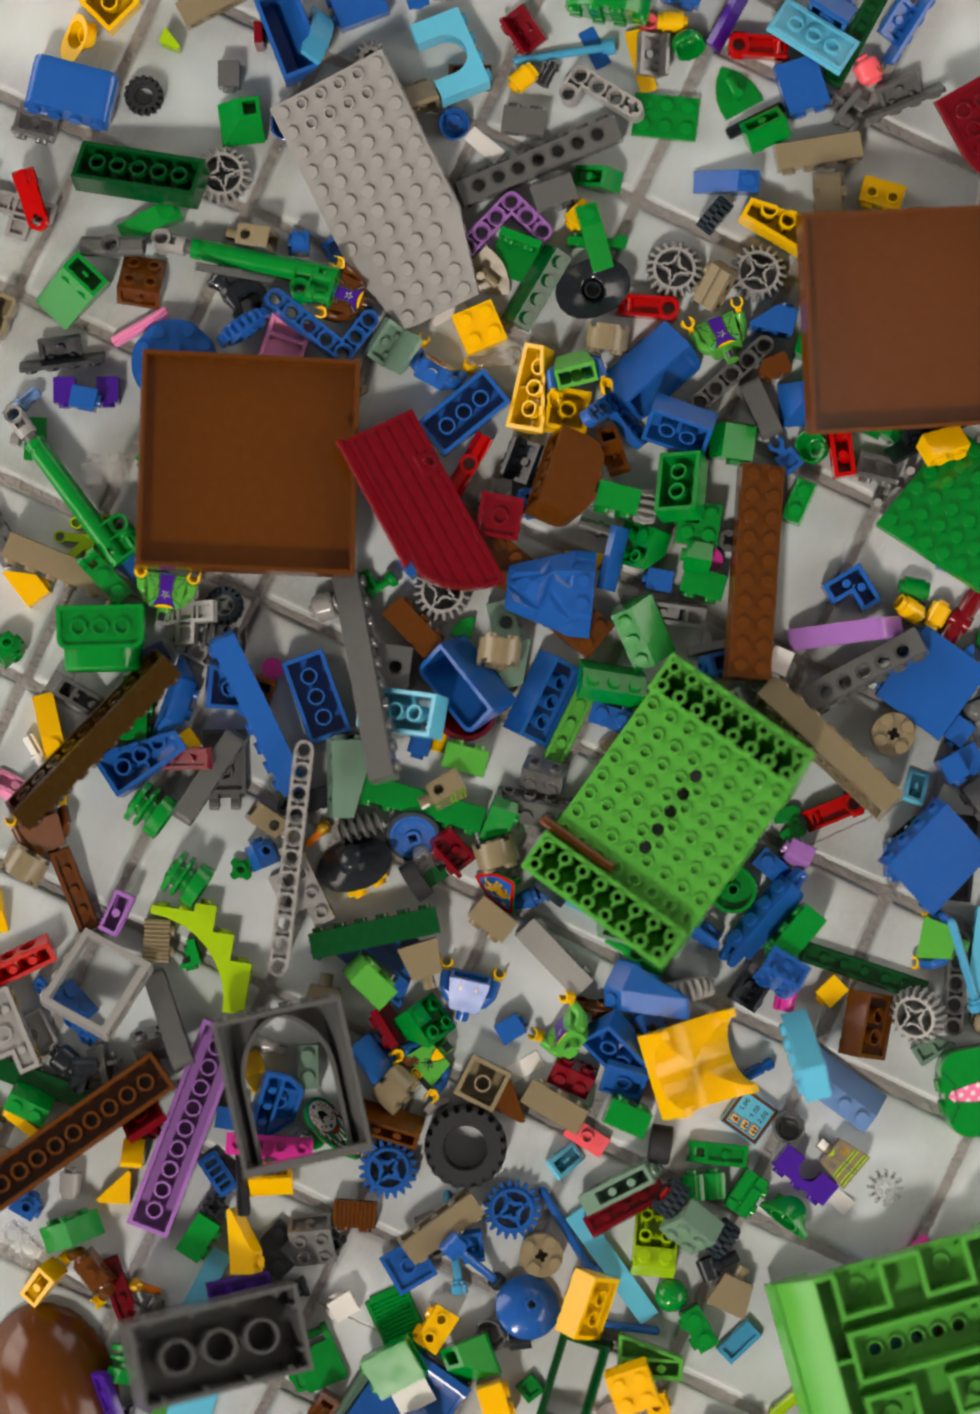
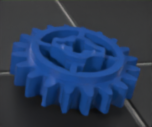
M266 306L253 308L226 325L216 340L222 349L228 346H236L260 331L266 325V321L269 320L271 314Z
M381 1139L379 1147L372 1143L373 1151L365 1152L368 1157L360 1158L365 1165H359L358 1169L365 1171L359 1175V1178L367 1179L363 1186L370 1184L369 1193L376 1189L377 1197L384 1192L386 1199H388L389 1193H392L394 1198H397V1191L404 1195L406 1193L404 1186L411 1189L412 1185L409 1180L416 1181L417 1179L412 1175V1173L418 1172V1168L412 1167V1165L417 1163V1159H410L414 1152L406 1153L407 1147L403 1146L400 1148V1145H392L391 1142H387L385 1145ZM386 1151L395 1153L394 1156L388 1159L378 1155ZM401 1159L404 1160L406 1165L405 1176L398 1170V1163ZM372 1161L377 1164L379 1174L375 1179L371 1173ZM393 1161H395L392 1167V1170L394 1172L391 1173L389 1171L387 1172V1174L385 1173L384 1176H382L385 1169L383 1165L385 1164L386 1166H388L389 1164H392ZM386 1179H394L399 1182L392 1186L382 1185V1182Z
M508 1179L506 1186L502 1181H499V1189L492 1186L494 1194L486 1193L490 1201H483V1205L488 1207V1209L483 1211L489 1216L484 1221L485 1223L492 1222L489 1227L490 1230L498 1228L497 1236L504 1232V1237L507 1239L511 1233L514 1240H516L517 1233H520L524 1238V1230L526 1229L532 1233L533 1230L530 1225L538 1226V1222L534 1218L542 1216L541 1213L536 1212L537 1209L542 1208V1205L535 1204L540 1197L532 1196L535 1192L534 1188L527 1191V1182L521 1187L519 1179H517L515 1185H512L511 1179ZM509 1192L519 1193L526 1199L515 1200ZM502 1196L504 1205L500 1210L494 1212L495 1203ZM509 1204H512L513 1207H518L515 1214H512L511 1211L506 1212L509 1209ZM530 1206V1213L522 1223L520 1214L526 1207ZM508 1218L512 1220L515 1226H507L501 1223L499 1219Z

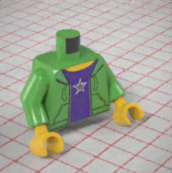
M740 296L741 304L739 306H734L732 299L730 301L731 306L735 308V313L733 310H730L695 325V320L689 316L690 327H687L683 320L681 321V327L684 330H688L689 333L687 335L696 350L707 356L711 355L714 360L725 358L728 364L738 361L739 357L736 352L742 349L741 342L746 339L748 330L745 311L741 308L743 306V299Z
M134 566L137 589L143 601L148 603V606L157 607L156 620L169 622L170 609L180 610V608L188 605L196 594L197 586L202 576V572H199L198 577H194L192 571H189L188 576L135 569Z
M564 990L566 996L559 995V1001L561 1003H568L570 1007L546 1034V1038H544V1031L533 1027V1030L536 1031V1035L528 1034V1038L540 1042V1046L554 1057L571 1059L577 1055L578 1050L588 1038L589 1017L581 1005L575 1002V992Z

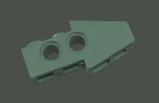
M505 600L486 604L492 632L497 633L498 637L506 638L507 635L520 637L519 641L523 643L519 670L514 671L515 667H509V671L497 670L502 682L508 689L522 686L530 639L521 640V636H524L522 623L517 624V614L504 609ZM507 616L511 618V627L502 628L499 622L502 617Z

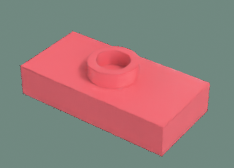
M584 1123L578 1135L567 1129L563 1132L565 1137L600 1158L611 1140L586 1123Z

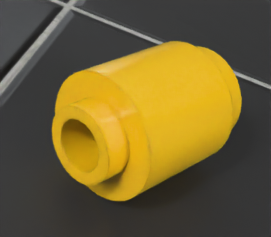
M663 10V12H658L657 30L678 33L683 28H687L688 15H684V11Z
M531 63L522 64L507 77L509 80L507 85L514 93L518 91L522 94L537 81L536 78L539 76V73Z
M901 594L893 604V609L896 610V613L912 624L920 623L926 615L925 606L909 595Z
M939 599L938 602L933 600L922 624L929 626L936 632L939 628L942 629L952 612L949 609L951 605L942 599Z

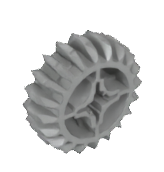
M216 146L217 153L214 154L211 149H208L209 157L205 154L201 155L202 159H206L207 166L209 167L210 164L217 160V167L214 171L210 172L208 181L218 182L221 185L222 192L213 190L206 185L203 197L210 194L208 198L210 202L217 197V204H221L222 198L225 199L226 204L230 202L229 197H232L235 202L238 201L236 194L238 193L243 197L244 192L241 188L249 189V185L244 182H251L252 180L250 176H246V174L252 172L251 168H244L249 164L248 160L241 162L244 155L240 153L236 156L237 150L235 148L229 153L228 146L224 147V152H221L220 147ZM223 159L233 161L239 169L234 170V168L225 167ZM221 166L225 174L228 173V175H225V185L220 177L217 178L221 174ZM236 176H240L238 183L228 190L229 181L236 178Z
M672 240L671 247H668V244L663 242L664 250L656 246L655 250L658 254L650 252L649 256L654 260H646V264L652 267L645 268V273H652V275L648 276L646 280H654L650 287L653 289L658 286L659 288L656 292L658 295L664 290L666 291L665 296H669V292H672L673 296L677 298V292H680V296L683 298L685 297V289L690 294L693 292L690 285L694 287L697 284V281L694 279H702V275L696 273L703 271L702 266H696L702 260L701 258L694 259L698 254L697 251L689 253L691 245L683 249L684 242L681 241L679 247H675V240ZM675 253L674 259L671 262H658L663 256ZM681 255L689 261L692 271L687 270V268L681 265ZM677 260L676 266L677 270L680 272H676V274L673 275V278L670 279L672 274L671 269H668V267L670 266L672 268V265H674L675 261ZM656 268L661 269L662 272L667 274V284L659 279ZM678 277L690 278L683 285L673 286L674 280Z
M751 244V252L746 247H743L742 252L744 255L737 252L735 256L738 260L732 259L731 264L736 266L732 268L739 272L736 279L737 282L733 284L732 288L740 287L741 289H739L737 295L740 296L744 291L746 293L745 300H748L749 296L753 295V302L757 301V296H760L761 302H764L765 294H767L769 299H772L773 293L771 291L779 294L780 290L777 286L783 287L785 284L779 280L786 279L787 274L780 273V271H784L787 268L786 265L779 266L784 259L781 257L776 260L775 257L778 255V251L770 254V246L767 247L766 251H763V244H759L758 250L755 249L754 244ZM753 257H763L770 263L759 264ZM747 260L750 272L741 278L740 268L743 262ZM756 268L764 270L761 278H758V275L757 277L752 276ZM774 268L775 279L769 286L766 273ZM756 282L763 289H752L746 283Z
M417 576V579L422 583L414 584V587L419 588L420 591L413 592V595L421 597L415 603L424 604L419 610L422 612L427 608V617H430L433 612L435 613L434 620H438L439 614H442L443 621H446V614L450 613L451 619L455 618L453 613L455 610L459 615L462 614V611L459 609L460 605L464 608L468 607L463 600L471 599L470 596L465 595V592L471 591H461L458 598L450 592V589H447L446 592L452 598L442 595L438 599L437 594L439 592H436V588L442 589L443 587ZM425 586L432 589L435 593L431 605L425 599ZM442 600H450L455 603L454 606L448 609H436Z
M709 974L663 983L666 986L671 985L689 998V1002L711 997L715 994V983Z
M920 985L914 988L909 986L906 990L902 989L899 994L894 996V1002L890 1004L892 1010L889 1012V1015L894 1017L891 1020V1024L897 1025L895 1031L900 1030L902 1032L901 1037L908 1036V1042L915 1040L916 1044L922 1041L928 1043L930 1039L934 1040L938 1037L937 1035L943 1032V1027L947 1023L944 1020L947 1017V1013L942 1012L946 1005H940L939 1002H941L942 998L936 999L934 997L936 991L928 993V987L921 989ZM923 1012L921 1015L913 1017L915 1014Z

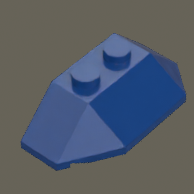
M179 655L176 667L182 673L179 676L180 679L174 686L168 687L151 736L170 732L191 719L193 709L190 707L193 700L197 701L201 689L198 688L199 683L184 655Z
M269 1070L262 1071L251 1107L257 1134L273 1135L295 1121L304 1094V1087L289 1074Z

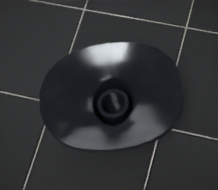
M589 259L571 266L563 273L556 285L555 295L560 309L567 315L577 319H590L614 310L627 298L630 291V276L627 269L614 259H612L613 268L594 274Z
M363 837L360 841L356 838L353 839V843L345 841V845L342 843L335 845L324 854L317 867V876L326 888L336 892H353L370 887L377 883L387 872L392 860L391 850L385 842L377 838Z

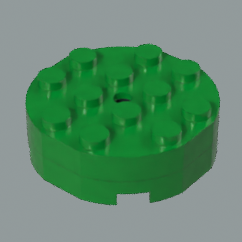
M566 0L565 7L570 12L569 16L593 19L592 23L604 25L605 21L614 22L613 25L617 27H626V24L646 26V23L650 21L653 0Z

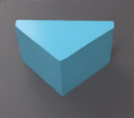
M910 768L901 790L903 795L899 800L922 807L930 775Z
M572 1141L545 1161L559 1181L580 1164L585 1157Z

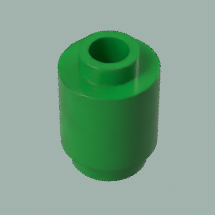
M904 576L903 579H899L897 592H900V595H909L915 600H927L930 592V583L924 579Z

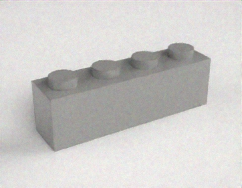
M533 917L515 934V937L566 990L575 992L577 997L593 982L591 978L593 973L585 965L582 968L576 962L578 957L570 949L566 952L561 947L563 944L561 939L555 933L551 936L546 931L548 926L541 918L536 920Z

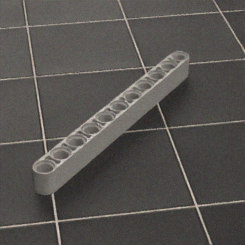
M301 740L295 745L269 958V971L276 977L285 975L290 966L315 754L314 745L307 740ZM302 744L310 746L311 751L309 755H300L299 747ZM300 765H304L308 769V774L304 778H300L296 774V769ZM297 787H302L305 790V797L301 800L294 797L293 792ZM296 808L300 809L303 813L300 821H294L291 817V812ZM292 830L300 833V840L296 843L291 842L288 837ZM289 852L297 854L298 860L295 864H289L286 861V855ZM290 873L295 877V883L292 886H287L284 883L283 878L286 874ZM284 895L292 898L293 903L291 907L286 908L282 906L281 898ZM281 917L289 919L290 926L288 929L279 927L278 921ZM278 939L286 940L288 945L286 950L280 951L277 949L276 941ZM280 960L285 964L283 972H276L274 970L273 964L275 961Z

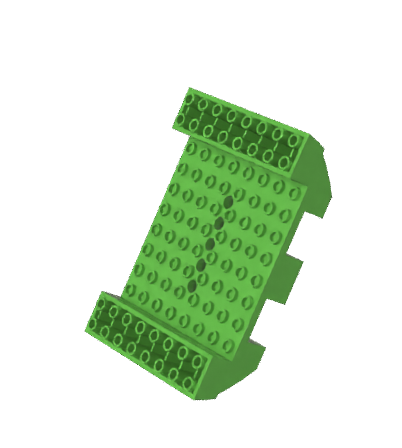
M673 652L647 687L650 692L556 822L615 864L613 870L610 873L606 872L549 831L544 832L520 866L660 969H663L670 963L695 934L693 931L696 927L701 926L707 917L705 915L726 884L729 881H733L756 849V842L779 810H783L796 793L815 758V753ZM699 770L702 773V778L699 782L691 780L690 775L692 771ZM687 788L689 790V797L686 800L679 799V789ZM670 805H673L677 810L676 815L672 818H668L665 815V809ZM656 823H661L664 827V832L659 836H656L652 831ZM643 841L650 842V852H641L640 844Z
M980 1223L971 1225L972 1229L812 1275L804 1272L764 1284L799 1414H970L980 1411ZM956 1319H962L964 1322L963 1328L959 1331L954 1330L952 1327ZM935 1325H941L943 1328L942 1334L937 1337L933 1336L932 1328ZM914 1331H920L922 1339L916 1343L912 1342L911 1334ZM893 1337H899L901 1345L895 1349L891 1348L890 1340ZM872 1343H878L880 1351L874 1355L870 1354L869 1346Z

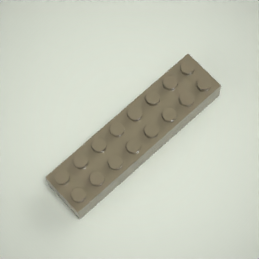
M774 676L757 693L752 705L770 722L814 752V762L880 822L902 797L901 788L895 782L888 781L884 777V772L878 767L874 768L868 762V757L862 752L858 753L853 748L851 741L846 737L842 738L831 723H826L821 719V714L815 708L808 707L800 694H794L789 689V685L785 680Z

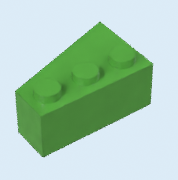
M618 1330L617 1365L645 1356L654 1380L682 1381L683 1357L681 1354Z

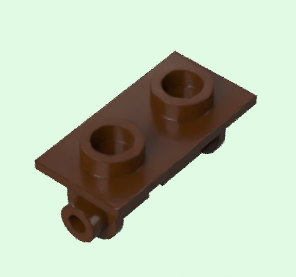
M583 996L576 997L575 1002L581 1005L586 1014L592 1013V1020H596L613 1011V1008L605 1006L604 998L594 1000Z

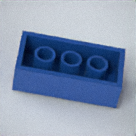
M483 368L421 418L419 423L430 442L445 458L511 404V401Z
M323 649L281 663L307 737L312 744L333 738L336 734L352 731Z

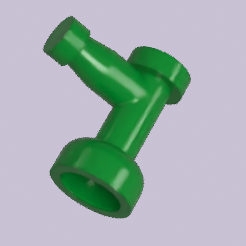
M369 568L362 572L369 584L366 589L372 598H375L376 594L387 586L395 587L399 584L391 570L385 572V578L379 582L371 574Z

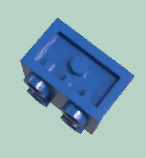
M774 945L763 965L753 974L752 978L756 980L759 986L768 987L773 990L777 997L789 1000L801 989L812 968Z

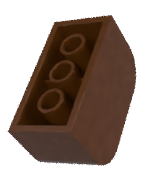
M566 425L558 428L547 439L523 513L555 527L566 526L583 513L594 502L597 496V491H595L596 485L603 477L601 470L604 464V452L601 445L594 438Z

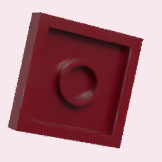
M482 491L476 522L480 535L518 541L525 498Z
M159 1100L122 1127L127 1139L132 1144L146 1134L151 1139H156L153 1132L159 1137L162 1129L158 1126L168 1119Z

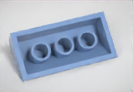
M820 1048L826 1064L832 1096L820 1099L819 1101L865 1133L878 1115L887 1096Z

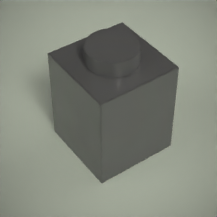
M218 60V88L223 90V93L232 94L236 93V90H241V64L239 60Z

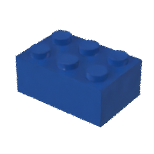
M657 392L641 439L676 452L701 450L704 454L718 413Z

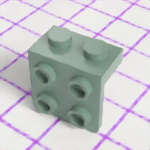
M385 317L363 351V354L380 366L401 375L408 369L412 358L420 350L423 338L403 329L390 318Z

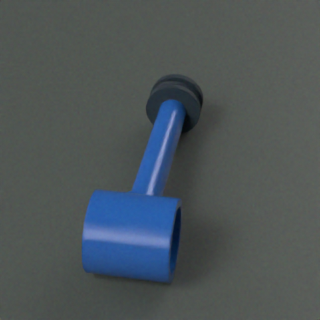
M453 1231L439 1245L440 1250L451 1261L454 1262L457 1258L461 1257L487 1278L488 1286L494 1291L500 1290L505 1285L506 1277L500 1272L493 1273L466 1251L469 1244L458 1232Z

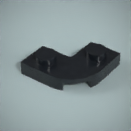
M281 1219L259 1241L265 1260L264 1266L278 1280L294 1266V1263L280 1250L289 1241L287 1234L288 1226Z

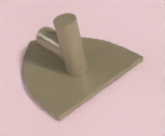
M486 245L472 261L479 290L482 293L491 295L510 294V280L507 269L498 255Z

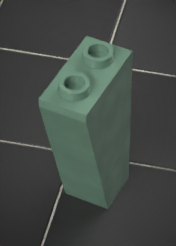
M336 734L334 739H327V817L354 818L367 772L360 734H355V738H347L345 734Z
M646 1157L583 1191L578 1196V1199L587 1216L654 1184L663 1174V1165L651 1163Z

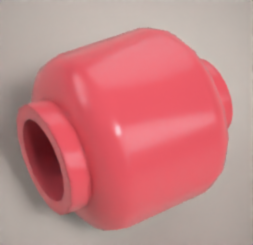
M864 54L855 60L857 64L853 66L852 70L861 85L870 87L883 79L884 69L875 55L868 57L867 54Z

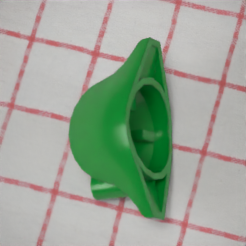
M777 1193L771 1202L762 1201L759 1206L784 1228L803 1240L807 1238L808 1234L805 1228L807 1211L804 1203L799 1198L792 1195L783 1196L781 1193Z

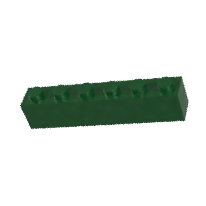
M428 903L419 905L416 911L410 912L409 908L396 910L397 915L389 916L388 912L375 915L376 919L367 921V917L354 919L355 924L346 925V921L333 924L334 928L325 930L324 926L312 928V933L308 934L313 960L440 933L441 929L436 906L431 907V904Z

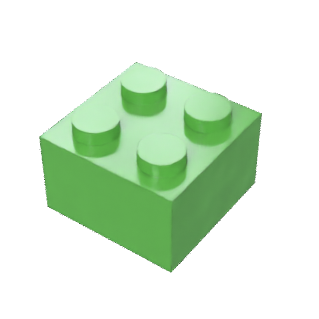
M454 738L452 742H447L441 767L448 769L456 768L457 771L484 777L490 752L486 751L487 747L474 744L473 748L465 746L466 741Z
M359 952L342 969L349 982L379 1011L398 993L394 987L396 983L383 968L381 969L368 954L364 956Z

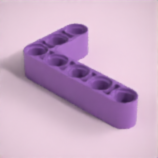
M509 191L466 233L468 244L473 247L471 259L511 218L531 237L541 240L542 243H546L551 239L552 227L518 193ZM508 198H514L517 200V205L515 207H508L505 201ZM527 212L532 214L533 219L530 222H524L521 219V215ZM499 213L503 219L499 223H494L490 219L492 214ZM541 227L546 228L548 235L545 237L538 236L536 233L537 229ZM482 228L488 232V235L485 238H478L475 234L476 231Z
M901 616L876 617L787 630L789 651L874 640H891L904 633Z

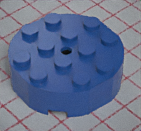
M180 319L164 320L150 326L136 342L131 357L132 373L137 385L141 388L143 349L218 352L212 340L195 324Z

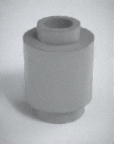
M65 1167L64 1171L60 1172L59 1193H61L62 1199L79 1198L82 1172L77 1171L78 1168Z

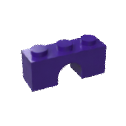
M96 376L95 389H98L100 395L103 396L102 408H115V405L120 404V378L118 376ZM53 377V403L59 405L60 409H71L68 404L72 384L77 385L75 377Z
M787 1143L771 1162L775 1166L772 1170L781 1178L786 1175L791 1180L789 1184L798 1192L801 1189L808 1194L806 1198L816 1206L819 1203L823 1206L838 1189V1184L822 1171L812 1179L802 1178L799 1168L806 1158Z

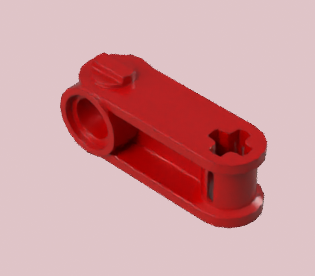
M733 31V33L729 34L727 52L732 60L790 61V56H788L789 45L773 35L748 34L744 31ZM740 41L744 48L736 50L733 42Z
M31 166L12 172L13 181L29 227L36 231L46 230L49 226V217L34 167ZM36 216L43 218L40 226L34 224V221L37 219Z
M628 293L627 298L618 306L615 316L661 320V322L666 320L668 323H674L678 319L679 298L671 294L669 296H665V294L663 296ZM625 301H627V308H626V310L624 309V307H625ZM665 304H672L675 310L673 313L667 314L662 308Z
M844 791L842 796L801 812V815L805 816L809 826L808 832H812L849 816L855 818L865 814V809L860 804L856 809L850 808L848 800L851 796Z

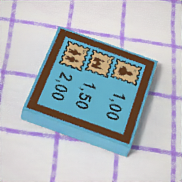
M757 1093L736 1097L720 1121L756 1146L780 1110Z

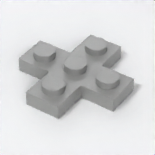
M37 177L39 181V188L41 190L43 179ZM0 189V213L9 215L4 235L26 242L30 227L27 223L17 191L12 193ZM44 201L49 217V226L52 227L58 205ZM36 216L37 219L34 222L40 223L43 221V218Z
M198 583L196 594L188 605L180 608V610L170 609L169 622L156 620V626H175L176 646L198 645V624L217 622L218 601L214 599L199 601Z

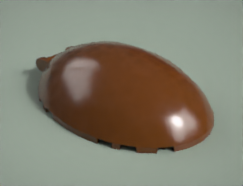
M41 1302L36 1308L31 1304H27L8 1315L0 1324V1414H104L91 1378V1373L96 1370L107 1371L108 1366L114 1364L105 1343L102 1342L93 1326H90L81 1315L69 1307L66 1308L52 1302ZM113 1383L120 1401L119 1384Z

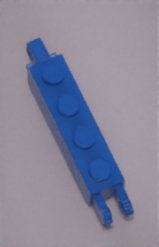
M797 866L785 877L779 874L724 939L727 943L720 950L718 957L723 961L725 960L726 964L731 968L736 967L744 957L747 959L753 958L803 899L804 893L800 891V888L808 875Z

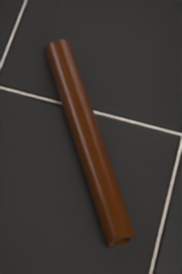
M544 814L539 821L540 825L606 872L610 873L615 867L613 862Z

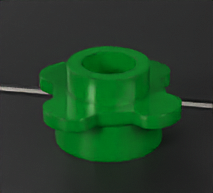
M232 859L231 878L249 880L252 876L249 859Z

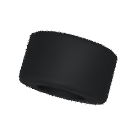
M652 1124L647 1160L649 1162L663 1165L669 1164L674 1134L672 1126Z

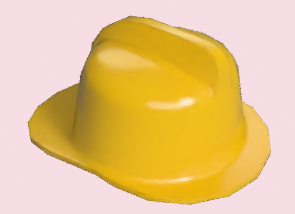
M75 14L61 43V58L74 62L79 57L81 51L91 49L96 42L98 25L86 21L82 14Z

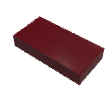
M253 21L257 52H265L263 24L261 21Z

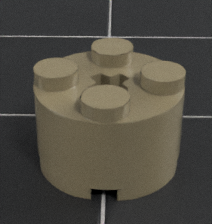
M844 172L813 174L814 213L846 211L845 202H842L846 198Z
M588 321L585 347H588V352L602 353V349L610 350L612 355L623 356V351H628L630 326L626 325L624 330L621 329L622 325L596 322V326H592V321Z
M485 632V636L479 638L476 664L480 666L481 662L485 663L484 668L509 671V667H515L514 671L519 670L523 645L519 641L520 637L507 635L506 638L498 637L497 633Z
M890 712L879 716L873 721L869 737L873 747L879 753L895 756L903 754L910 749L915 740V728L911 720L905 715ZM895 729L897 737L891 740L887 732Z
M509 832L506 837L504 834L481 841L482 844L476 845V842L471 844L478 869L483 870L484 874L495 872L497 867L503 865L505 868L517 865V860L520 858L513 832Z
M19 843L15 846L12 845L1 862L0 869L4 870L7 867L5 871L27 885H30L32 882L31 887L36 889L49 868L47 866L48 861L38 854H35L34 857L29 855L30 851Z
M398 1063L384 1075L385 1078L381 1083H377L370 1094L393 1116L402 1107L400 1104L404 1103L406 1105L413 1098V1093L422 1084L406 1068Z
M535 1231L529 1234L520 1247V1261L523 1268L535 1277H548L554 1274L561 1267L563 1261V1249L560 1241L553 1234L546 1231ZM542 1249L543 1252L548 1253L544 1255L543 1259H540L539 1256H536L538 1254V1250Z

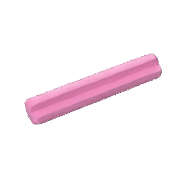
M161 307L112 336L111 341L115 347H119L147 331L155 323L169 318L170 314L165 307Z

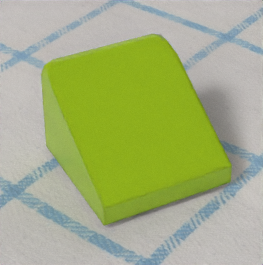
M164 27L159 39L161 47L178 54L181 53L180 45L168 29Z

